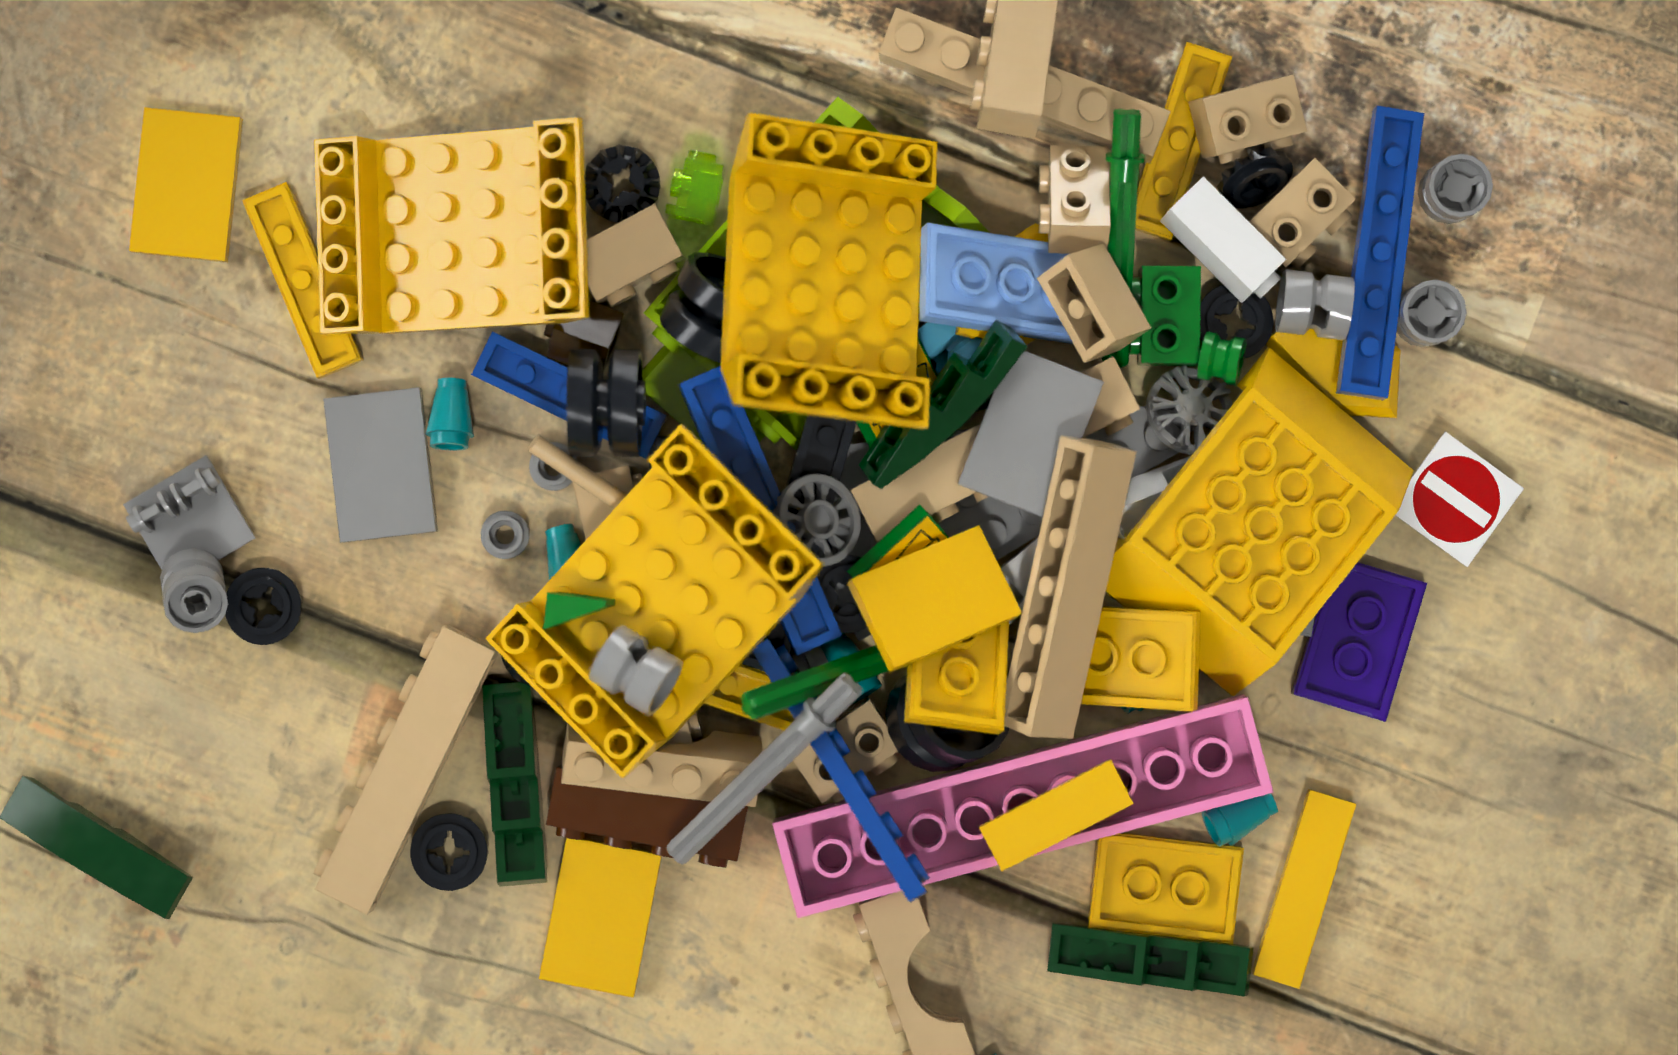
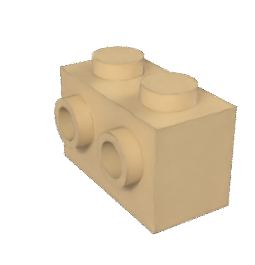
M1294 74L1188 101L1202 158L1218 156L1220 164L1248 157L1247 148L1263 144L1264 149L1272 147L1274 150L1293 145L1291 136L1307 132Z
M1050 145L1048 165H1039L1038 180L1039 194H1048V204H1040L1039 233L1048 234V253L1071 254L1103 243L1108 249L1111 226L1109 162L1105 160V156L1109 152V146Z
M1314 158L1249 222L1286 258L1277 269L1282 271L1291 263L1297 270L1318 250L1312 242L1324 230L1332 236L1352 217V214L1346 208L1356 199Z
M655 204L587 240L588 287L599 304L608 301L611 307L619 305L637 294L634 286L649 278L652 279L654 284H657L680 271L677 263L685 258Z
M1104 243L1068 254L1037 278L1084 363L1120 351L1151 329Z
M868 696L835 719L837 723L836 729L851 751L843 758L853 774L862 769L865 774L872 770L874 775L877 776L899 760L895 754L898 751L888 734L887 723ZM809 744L793 762L822 803L829 798H832L835 803L840 802L844 799L843 795L813 747Z

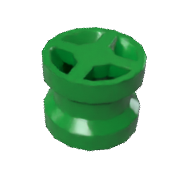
M1206 332L1199 356L1198 379L1208 381L1213 377L1222 378L1226 384L1237 386L1245 360L1246 338L1235 337L1232 340L1221 339L1217 333Z

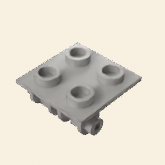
M207 455L123 504L129 514L126 516L128 524L135 533L140 532L161 569L168 558L180 550L190 548L201 549L215 556L217 560H220L256 538Z

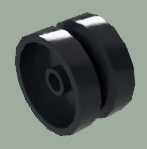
M694 252L687 257L678 276V285L682 290H676L669 295L660 314V323L669 335L685 347L701 356L721 363L726 257L708 252Z
M597 349L570 350L566 396L567 440L570 456L595 457L602 445L603 426H607L608 445L614 457L640 456L642 429L646 421V383L643 381L641 349H616L609 359L608 380L603 379V363Z
M907 675L900 678L889 693L885 712L888 734L897 751L913 766L930 772L953 770L966 763L983 758L998 749L1009 733V728L1004 726V731L1000 734H991L904 722Z

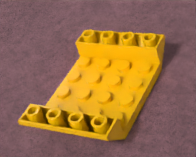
M749 113L746 116L729 178L721 372L733 405L924 430L928 428L930 379L916 377L922 200L936 189V141L757 113Z
M583 118L533 121V127L381 140L360 136L314 139L320 334H395L559 324L589 318Z
M1267 348L1239 382L1237 386L1243 390L1241 395L1126 538H1117L1106 593L1125 608L1201 612L1199 670L1231 696H1235L1278 663L1398 513L1414 472L1412 468L1271 348Z
M680 424L647 460L653 466L535 597L529 602L516 604L485 638L621 778H625L681 729L804 597L824 565L683 424ZM559 591L616 599L615 605L554 628L543 629L548 592ZM625 625L646 638L649 650L661 647L683 662L682 671L671 693L661 707L651 716H647L627 704L624 700V692L611 694L589 679L591 667L600 649L619 626Z

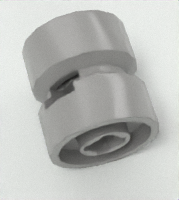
M1465 154L1448 156L1427 170L1420 180L1418 189L1420 205L1425 213L1437 222L1446 224L1461 222L1482 210L1491 198L1493 188L1491 173L1485 164L1474 156Z
M1285 269L1281 277L1277 298L1276 332L1304 335L1309 329H1314L1317 337L1346 340L1353 313L1354 278L1326 274L1321 281H1316L1312 272Z
M1440 280L1424 281L1411 287L1401 294L1397 333L1400 338L1410 345L1419 347L1433 346L1449 340L1457 335L1464 325L1467 313L1464 298L1457 288L1448 282Z
M195 548L180 550L170 556L163 565L160 575L166 617L172 625L182 631L198 633L210 630L220 623L226 614L228 606L221 564L209 552Z
M622 625L610 635L600 649L591 667L589 679L611 694L624 692V700L627 704L643 714L651 716L661 707L671 693L682 671L683 662L661 647L649 650L646 638Z

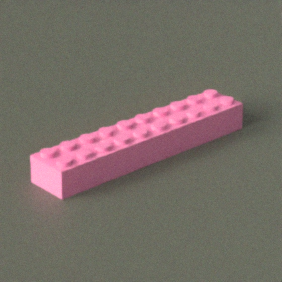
M1241 694L1200 705L1196 711H1177L876 791L877 794L870 798V801L879 815L886 811L890 813L903 834V837L896 840L906 858L915 853L930 877L922 883L926 885L997 866L998 863L979 829L980 825L1108 759L1112 760L1134 804L1035 855L1273 793L1248 697ZM846 800L774 819L772 825L797 918L902 891Z

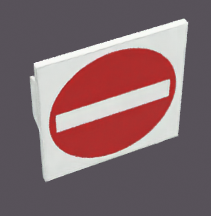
M1444 432L1412 476L1400 509L1395 516L1468 567L1524 488L1450 434Z

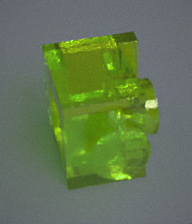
M688 151L684 168L674 169L670 196L676 197L677 203L676 205L666 203L665 214L667 218L715 226L726 171L724 165L716 163V155L701 151Z

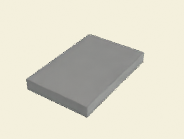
M1024 351L993 392L958 485L1043 518L1060 436L1083 437L1104 382Z
M418 387L324 398L340 543L437 532L422 389Z

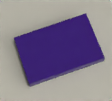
M1358 562L1315 615L1312 635L1307 638L1291 694L1386 722L1427 583Z

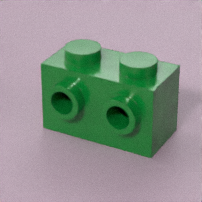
M1141 266L1138 269V277H1133L1132 294L1151 329L1130 343L1129 354L1137 355V366H1197L1200 356L1201 266Z

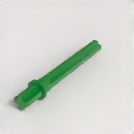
M1115 109L1113 114L1112 151L1106 153L1105 160L1110 162L1111 226L1107 250L1132 293L1137 189L1140 164L1145 162V155L1139 153L1140 110ZM1130 344L1120 351L1103 356L1102 361L1114 356L1119 368L1126 367L1129 363Z
M877 645L746 691L741 696L743 703L741 708L744 714H748L751 719L756 720L803 703L808 698L819 697L843 673L851 675L853 681L858 683L889 670Z

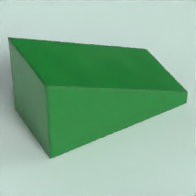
M559 591L548 592L543 629L554 628L615 605L616 599Z

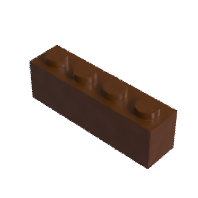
M559 765L556 768L546 825L557 827L555 835L560 837L584 840L585 833L604 836L603 844L607 846L632 849L633 842L652 845V854L673 858L667 852V845L710 802L562 784V765ZM745 806L696 853L700 854L699 863L726 868L728 860L738 861L749 806Z

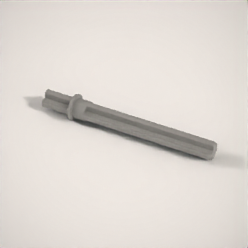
M843 673L817 699L808 698L804 702V710L794 719V722L667 845V852L676 862L686 864L812 741H815L825 730L833 731L837 726L835 719L863 692L860 684L855 683L851 675Z

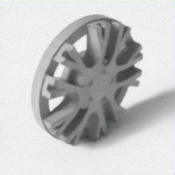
M1183 365L1166 372L1152 385L1146 400V413L1152 430L1164 444L1177 452L1192 455L1206 438L1203 427L1209 428L1212 431L1218 423L1210 417L1220 420L1233 404L1229 397L1231 391L1226 389L1224 381L1220 384L1214 377L1208 381L1198 379V369L1187 368V365ZM1189 378L1199 381L1198 389L1192 388ZM1173 379H1176V380H1177V382H1178V384H1179V386H1180V388H1181V390H1182L1183 392L1180 391L1179 387L1177 386V384L1175 383V381H1174ZM1206 386L1213 391L1208 398L1202 393ZM1161 387L1171 394L1173 401L1157 397ZM1219 399L1223 409L1215 408L1212 405V401ZM1170 410V414L1158 416L1157 411ZM1171 422L1182 430L1177 439L1165 429ZM1194 431L1195 445L1189 444L1190 432Z
M812 474L796 479L780 492L781 495L776 500L778 501L777 508L773 509V514L787 528V521L794 523L796 526L794 535L798 539L802 536L806 538L803 543L810 550L813 542L817 545L819 559L824 563L822 567L836 564L852 552L859 538L861 520L858 505L845 485L833 477L823 474ZM813 483H816V501H814ZM799 488L804 496V504L794 497V493ZM830 488L840 496L833 505L826 501ZM788 507L797 510V515L787 512ZM847 508L849 517L839 519L837 511ZM838 527L849 529L846 542H843L836 536L835 532ZM825 539H827L828 543L830 544V546L836 554H832Z

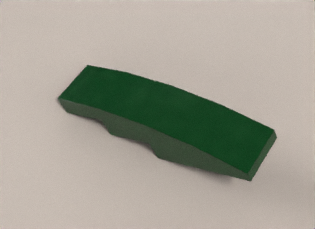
M995 320L969 360L953 352L930 387L929 426L927 429L885 425L859 464L874 486L880 489L884 488L925 459L957 431L995 391L1028 347L1011 327Z
M521 682L482 685L487 780L490 784L492 832L495 835L497 883L499 887L547 883L545 833L532 686Z
M22 776L0 815V819L42 847L164 919H170L193 879L187 872L125 830L110 826L81 805L68 802L31 777Z
M1053 923L1047 972L1140 986L1149 984L1188 991L1204 990L1245 997L1249 992L1254 947Z

